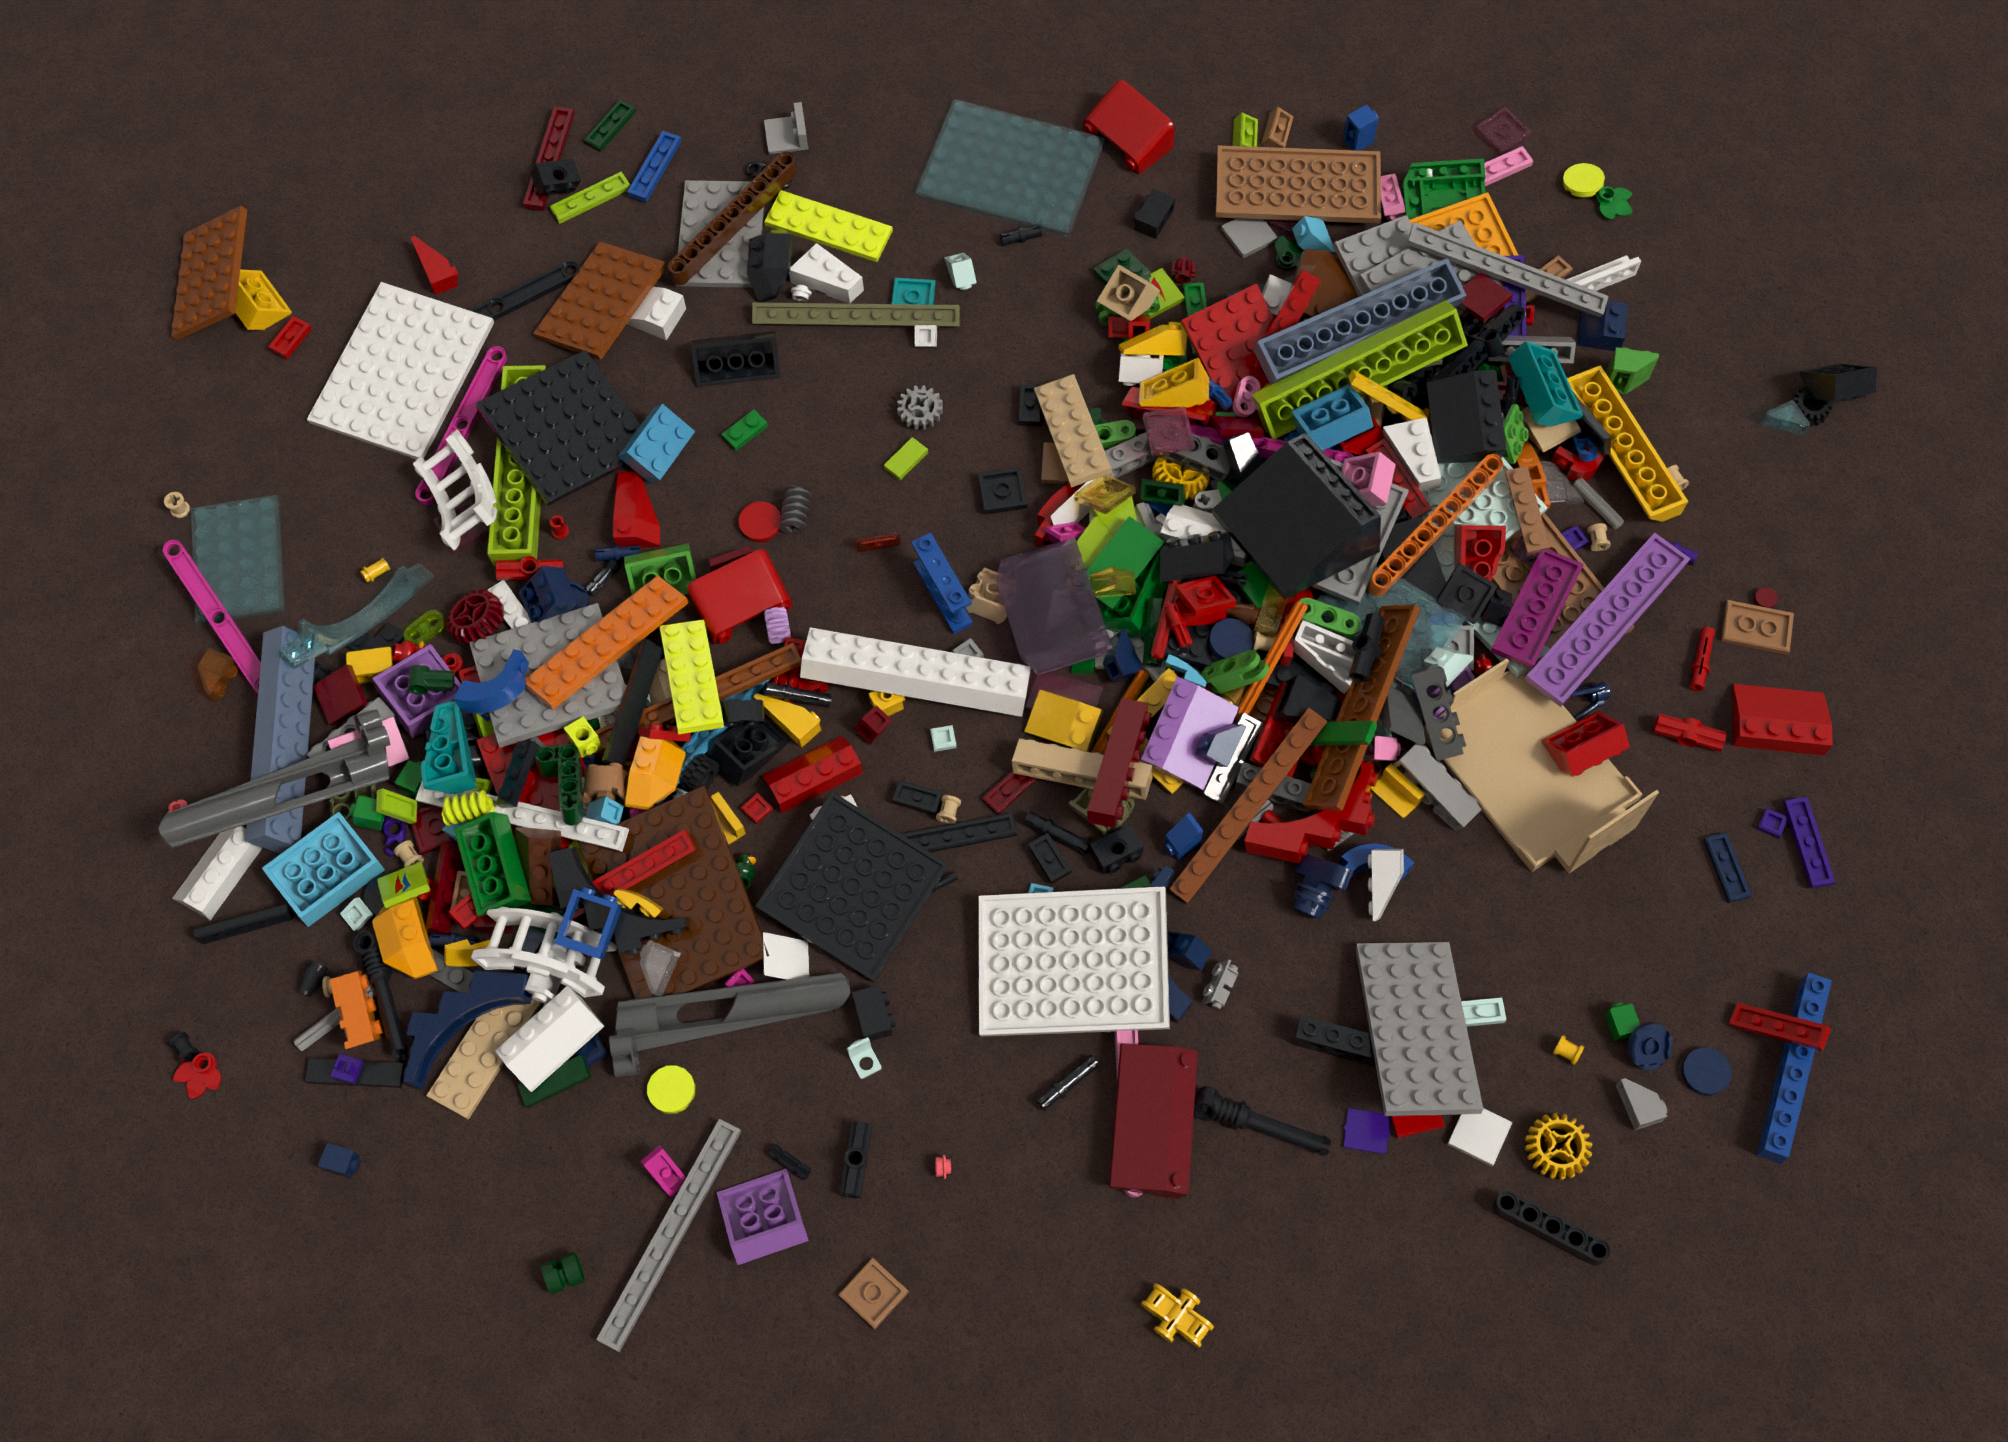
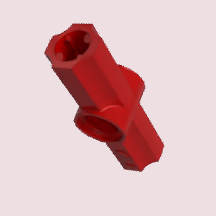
M526 556L521 560H496V580H523L527 583L541 566L563 568V559L537 560L535 557ZM529 568L534 569L533 571H526Z
M1659 713L1654 723L1653 733L1676 739L1680 745L1684 746L1686 744L1687 747L1701 746L1721 752L1726 740V732L1703 726L1699 720L1694 718H1683L1681 720Z

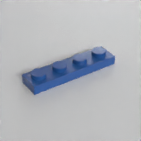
M665 131L661 132L628 189V197L647 203L682 142L680 136Z

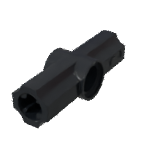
M1367 614L1361 634L1352 643V649L1356 653L1349 677L1354 681L1367 682L1373 662L1382 653V647L1378 643L1385 618L1381 615Z
M857 1121L851 1124L847 1151L844 1155L845 1164L839 1192L840 1196L846 1198H861L873 1127L866 1122ZM852 1156H861L863 1158L862 1162L858 1165L851 1164L850 1159Z

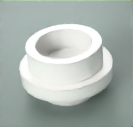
M796 285V287L791 288L794 300L807 302L808 298L811 297L812 292L805 285Z

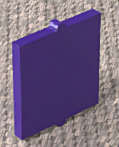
M1348 1108L1346 1125L1343 1127L1345 1130L1343 1148L1386 1154L1388 1137L1391 1135L1389 1132L1390 1116Z

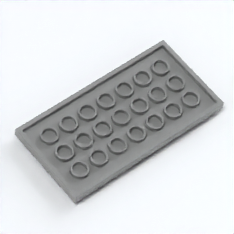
M1449 942L1358 943L1355 950L1384 1116L1481 1114L1483 1105Z

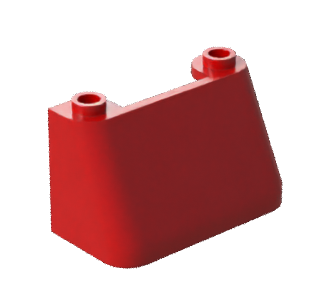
M1121 79L1113 84L1083 121L1084 131L1088 135L1097 136L1101 133L1125 153L1126 167L1130 171H1135L1138 175L1173 148L1175 128L1172 121L1126 81Z
M765 549L756 550L694 580L687 587L691 604L699 619L704 620L706 631L714 645L726 643L731 639L733 634L732 628L764 613L768 609L784 607L788 612L793 607L792 601Z

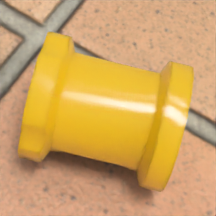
M1562 1035L1553 1054L1555 1056L1559 1054L1570 1060L1572 1065H1575L1584 1046H1577L1566 1040V1037Z

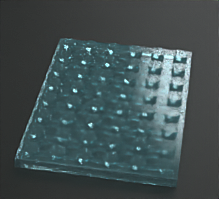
M954 99L916 189L915 197L1028 227L1040 224V228L1043 231L1070 237L1106 138Z

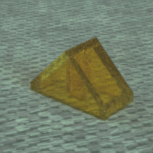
M1111 567L1090 575L1092 598L1136 594L1133 571Z

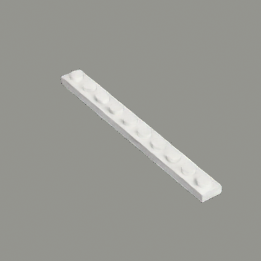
M421 781L416 801L443 808L445 797L450 796L453 800L454 795H459L461 798L462 794L467 793L470 797L471 792H476L477 794L479 792L468 790L451 794L424 789L423 782ZM487 794L494 802L495 813L508 815L511 825L524 828L560 830L561 837L623 851L629 829L584 817L581 823L569 826L563 822L561 812L522 802H518L517 807L501 808L496 805L498 797Z

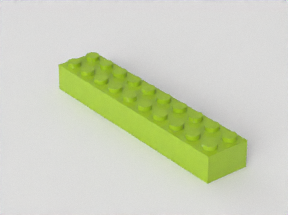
M1445 300L1251 394L1265 432L1272 439H1276L1295 430L1296 426L1291 411L1351 384L1348 376L1352 370L1359 372L1384 387L1468 346L1457 309ZM1363 391L1362 393L1357 392L1360 395V397L1367 395V393Z
M503 366L501 390L545 370L546 366ZM497 437L493 491L496 498L493 508L497 509V515L494 522L490 524L488 556L493 566H496V560H521L526 556H532L537 559L541 497Z

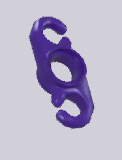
M385 815L383 826L384 833L386 834L385 845L389 846L393 842L401 844L406 839L404 821ZM392 825H401V829L397 834L389 833V828ZM389 847L385 848V852L388 855L396 856Z

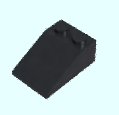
M766 717L765 724L746 726L745 721H743L742 725L735 726L712 740L706 756L717 762L719 770L737 787L753 777L790 742Z

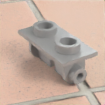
M1231 960L1222 961L1215 965L1212 970L1213 978L1203 991L1204 998L1201 1004L1212 1003L1211 1007L1216 1010H1220L1221 1007L1225 1006L1230 992L1223 987L1225 985L1228 988H1232L1239 974L1237 972L1238 967L1230 964Z

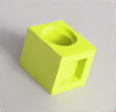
M584 716L564 728L567 738L571 744L578 748L581 758L593 754L601 747L598 735ZM583 737H588L586 740H580Z

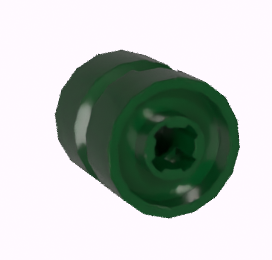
M575 1251L561 1256L558 1262L553 1259L541 1264L542 1274L551 1295L565 1290L566 1285L574 1287L585 1282L583 1270Z

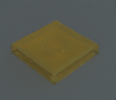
M1105 475L1093 480L1076 492L1074 500L1103 514H1107L1134 495L1136 491L1135 486Z

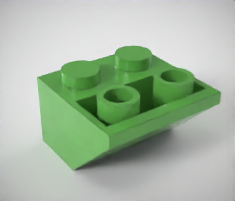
M1616 347L1606 374L1618 393L1627 394L1649 380L1659 354L1650 351Z

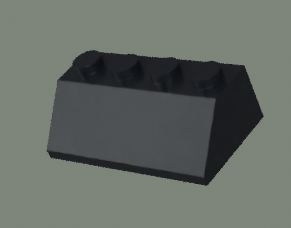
M775 331L698 339L691 342L697 387L780 378Z

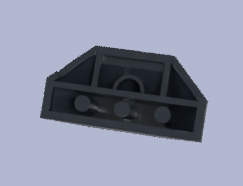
M780 227L749 239L747 275L759 303L777 298L780 293L779 289L783 286L790 272L792 235Z

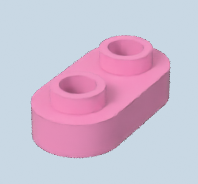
M1253 376L1244 377L1237 386L1233 411L1242 418L1249 417L1256 409L1251 394L1260 391L1261 386L1259 381Z

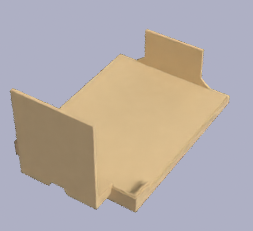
M1506 658L1453 693L1454 703L1450 704L1452 713L1457 712L1460 725L1456 726L1458 734L1463 733L1466 747H1462L1464 754L1441 761L1461 783L1465 791L1477 800L1482 812L1531 872L1556 857L1566 871L1571 873L1605 847L1612 845L1634 830L1657 797L1659 791H1654L1625 810L1637 802L1642 793L1629 777L1622 776L1609 759L1604 760L1598 766L1585 770L1578 776L1572 777L1561 771L1542 744V739L1577 721L1563 705L1561 707L1524 680L1531 669L1519 677H1516L1510 670L1504 672L1509 662ZM1446 709L1438 717L1443 716L1446 713ZM1424 725L1425 741L1433 750L1427 726ZM1444 728L1440 731L1439 735L1442 738H1449L1452 735V731Z

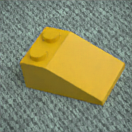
M1199 358L1140 382V406L1191 407L1201 405L1206 400H1209V377Z
M1039 690L1024 732L1068 748L1089 752L1103 711L1079 701Z

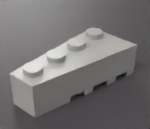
M1414 744L1405 750L1397 758V761L1391 763L1425 793L1422 802L1427 805L1432 804L1434 806L1433 812L1455 831L1465 827L1482 810L1478 806L1477 800L1462 789L1461 783L1446 772L1445 766L1436 761L1424 745Z

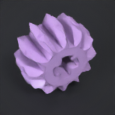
M773 607L766 610L764 616L769 642L771 644H783L786 637L791 638L787 611L784 607Z

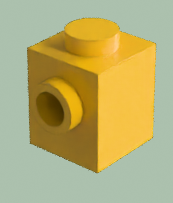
M879 691L869 693L872 707L877 705L887 716L904 709L903 701H905V697L902 695Z

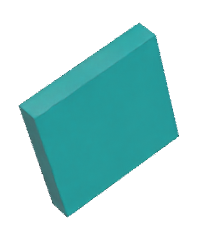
M894 278L891 304L933 305L936 280Z

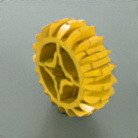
M1161 456L1156 459L1152 469V480L1184 484L1186 499L1193 500L1199 492L1207 489L1210 481L1209 476Z
M1554 1113L1551 1119L1548 1115H1544L1542 1121L1537 1119L1534 1122L1535 1127L1531 1126L1528 1130L1531 1135H1527L1525 1138L1530 1143L1525 1146V1150L1533 1152L1528 1155V1160L1536 1159L1533 1165L1535 1169L1539 1165L1543 1167L1541 1175L1550 1171V1179H1554L1557 1173L1560 1180H1564L1566 1174L1569 1178H1573L1575 1172L1580 1174L1583 1171L1582 1166L1586 1167L1589 1164L1586 1158L1592 1156V1152L1587 1150L1592 1147V1143L1585 1141L1590 1136L1589 1133L1582 1134L1581 1131L1584 1125L1581 1124L1576 1127L1574 1125L1576 1118L1568 1122L1566 1114H1563L1560 1120L1557 1113ZM1550 1129H1560L1567 1132V1134L1559 1135ZM1541 1135L1545 1137L1544 1141L1548 1146L1545 1153L1542 1152L1540 1146ZM1573 1139L1577 1146L1576 1158L1572 1155L1574 1152L1570 1148V1142ZM1563 1141H1566L1562 1148L1551 1152L1558 1142L1561 1144ZM1557 1157L1568 1164H1557L1550 1159Z

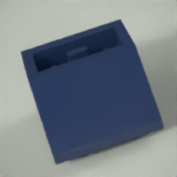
M541 566L519 591L531 623L570 612L578 604L564 568Z

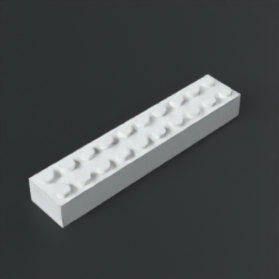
M810 628L802 656L800 678L1022 717L1031 666Z

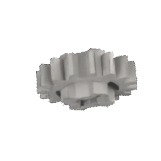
M924 385L921 389L914 386V391L906 389L907 395H900L901 400L897 401V412L901 422L906 421L907 427L913 424L915 430L919 426H922L925 430L927 424L933 427L934 420L940 421V415L943 414V401L940 400L939 393L934 394L933 388L927 391Z

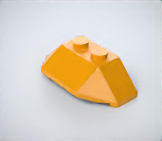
M640 736L629 772L625 806L649 810L653 807V804L674 792L679 781L686 752L672 740L649 739Z
M417 896L389 908L384 906L372 921L384 964L414 979L437 972V965L427 930L425 929Z

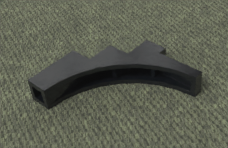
M1241 433L1222 441L1237 486L1265 462L1257 451L1249 433Z
M577 847L548 853L560 908L568 906L573 889L580 891L582 887L594 890V896L603 898L604 894L591 881L583 867ZM580 898L576 910L582 909V904L584 903L589 929H597L598 933H602L611 908ZM622 908L614 929L619 953L626 951L627 956L641 953L640 948L647 946L645 937L650 941L662 938L661 933L670 931V935L683 933L684 927L690 926L688 917L675 919L649 918Z

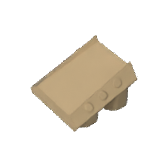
M983 568L977 576L976 583L969 588L968 597L972 604L965 608L968 613L972 612L995 621L996 624H1000L1005 621L1023 584L1021 581Z

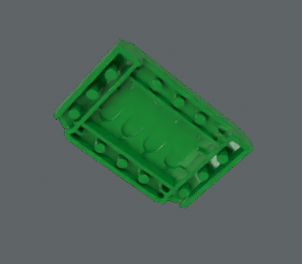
M1484 158L1412 163L1402 186L1405 215H1407L1408 219L1410 220L1486 193Z

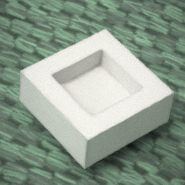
M915 325V347H937V326Z

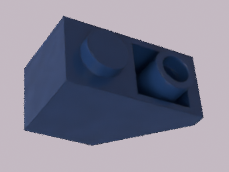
M1125 629L1110 638L1103 665L1111 683L1131 678L1144 669Z
M1167 931L1168 959L1186 968L1202 971L1212 950L1196 935Z

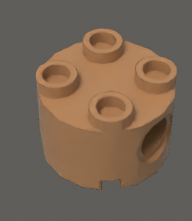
M610 763L609 766L588 765L583 788L584 803L589 805L590 802L607 796L625 808L629 773L623 770V766L619 763Z

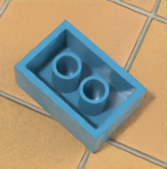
M1351 384L1291 411L1297 432L1300 435L1306 433L1322 451L1373 427L1369 407L1350 386Z
M661 404L652 409L618 457L652 484L661 480L695 431L664 404Z

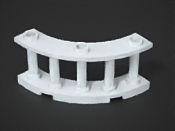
M458 429L446 438L448 442L446 447L427 461L420 456L413 463L415 471L424 478L438 504L437 508L442 517V529L439 533L442 541L453 550L459 546L461 535L480 521L484 522L487 526L494 522L497 515V509L493 508L496 498L489 478L481 463L476 464L471 456L474 451ZM451 453H456L462 462V466L439 481L431 468ZM468 473L471 485L450 500L445 488ZM475 493V504L457 516L454 508Z
M499 907L498 909L487 911V915L496 921L488 947L474 950L471 956L485 970H513L514 966L525 967L529 973L546 978L551 974L562 979L561 984L569 986L584 998L603 994L605 986L598 982L595 977L601 959L591 957L587 973L576 969L574 965L577 951L569 949L565 962L549 958L548 954L555 933L559 931L563 920L560 914ZM574 921L571 922L567 936L572 937V939L595 947L598 946L602 935ZM519 925L513 946L509 949H499L498 945L505 926ZM529 926L546 929L539 953L536 954L521 950ZM611 941L607 952L617 949V946Z

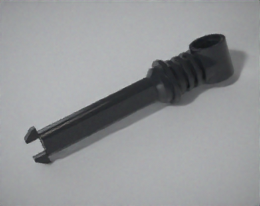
M361 931L355 936L353 947L355 951L360 953L369 985L373 987L390 1053L395 1059L401 1056L402 1061L407 1060V1047L389 985L393 970L384 964L376 934L369 931Z
M1205 1086L1197 1091L1194 1102V1115L1200 1120L1209 1121L1217 1117L1218 1121L1223 1119V1123L1229 1121L1228 1124L1232 1126L1233 1130L1248 1127L1317 1152L1320 1156L1328 1155L1330 1151L1322 1148L1323 1144L1329 1146L1331 1144V1140L1325 1135L1322 1137L1253 1112L1250 1106L1246 1105V1101H1236L1233 1104V1100L1230 1099L1228 1102L1226 1097L1222 1100L1220 1093L1213 1087Z

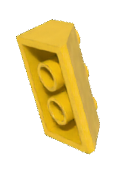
M240 269L235 313L248 330H265L292 313L262 271Z

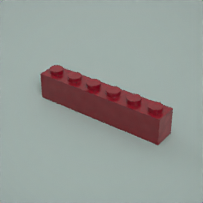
M1125 698L1120 700L1087 809L1088 823L1116 828L1117 821L1122 820L1124 813L1123 800H1128L1130 791L1128 783L1129 781L1133 782L1135 776V768L1133 766L1134 763L1139 762L1141 754L1139 746L1144 744L1146 738V731L1144 729L1151 722L1152 713L1148 712V703Z

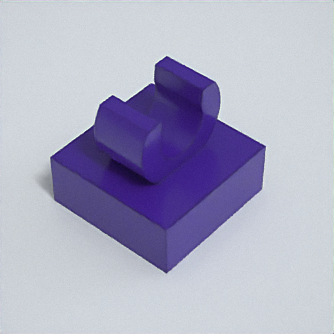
M339 1054L330 1076L333 1079L355 1085L364 1062L360 1059Z

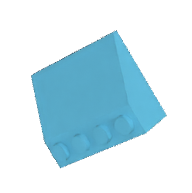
M340 812L333 815L262 867L266 875L308 927L385 871Z

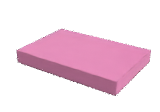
M394 717L382 720L391 744L386 746L388 766L408 760L409 756ZM354 730L327 740L330 750L360 739L358 730Z

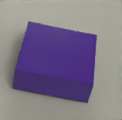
M1577 525L1561 533L1575 551L1589 543Z
M1766 808L1757 830L1779 839L1788 817Z

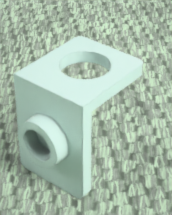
M868 1037L853 1042L847 1048L848 1055L861 1079L881 1070L882 1067L871 1047ZM869 1057L873 1060V1067L870 1070L860 1068L859 1063L862 1058Z

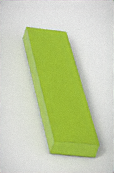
M621 171L551 205L550 209L559 224L627 192L631 185Z

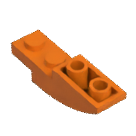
M1527 440L1522 447L1521 455L1518 456L1516 463L1511 464L1513 469L1528 466L1534 492L1549 509L1551 503L1545 487L1547 480L1534 448Z

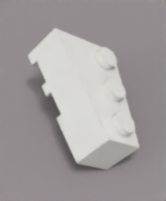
M817 243L790 268L789 276L792 284L805 285L809 290L825 293L826 296L849 304L864 291L862 276Z
M1427 418L1384 426L1382 432L1385 440L1419 490L1425 491L1439 488L1441 475Z
M1302 620L1293 639V651L1342 693H1346L1352 683L1349 673L1356 653L1352 649L1353 641Z

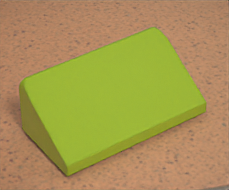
M1240 113L1234 119L1233 146L1257 147L1258 119L1245 113Z

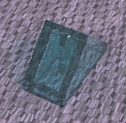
M1791 400L1767 411L1761 425L1803 437L1809 428L1810 422L1794 400Z

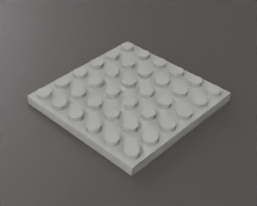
M598 603L540 622H533L487 636L486 640L479 639L476 642H469L480 682H487L498 676L505 667L513 649L522 651L529 662L528 670L523 677L529 676L603 618ZM617 660L554 710L525 687L522 693L511 703L498 710L489 712L499 747L501 748L565 728L583 716L588 721L618 711L626 686Z

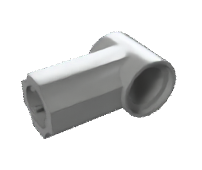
M1149 503L1137 504L1134 507L1137 522L1161 539L1160 532L1162 526L1159 522H1156Z

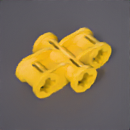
M1155 1283L1153 1285L1154 1290L1146 1301L1143 1300L1140 1303L1144 1309L1162 1321L1159 1326L1154 1327V1331L1170 1343L1173 1342V1336L1177 1332L1192 1345L1200 1348L1202 1339L1209 1330L1212 1331L1214 1328L1207 1319L1192 1310L1201 1301L1184 1288L1180 1291L1181 1295L1177 1299L1164 1287ZM1199 1327H1201L1200 1330L1198 1331V1333L1195 1335V1332L1197 1331V1329H1198Z

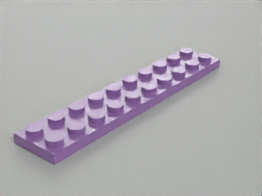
M1654 533L1527 674L1524 680L1561 707L1687 565L1691 558Z

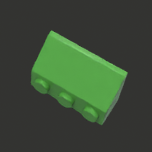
M689 543L624 557L632 595L657 575L683 595L688 594V585L697 579Z

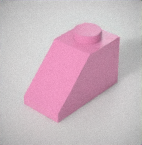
M1373 736L1370 745L1367 746L1365 751V760L1397 761V756H1400L1401 745L1397 743V738Z

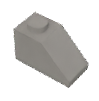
M1626 1078L1621 1079L1616 1084L1634 1130L1660 1123L1667 1117L1666 1104L1663 1100H1660L1657 1093Z

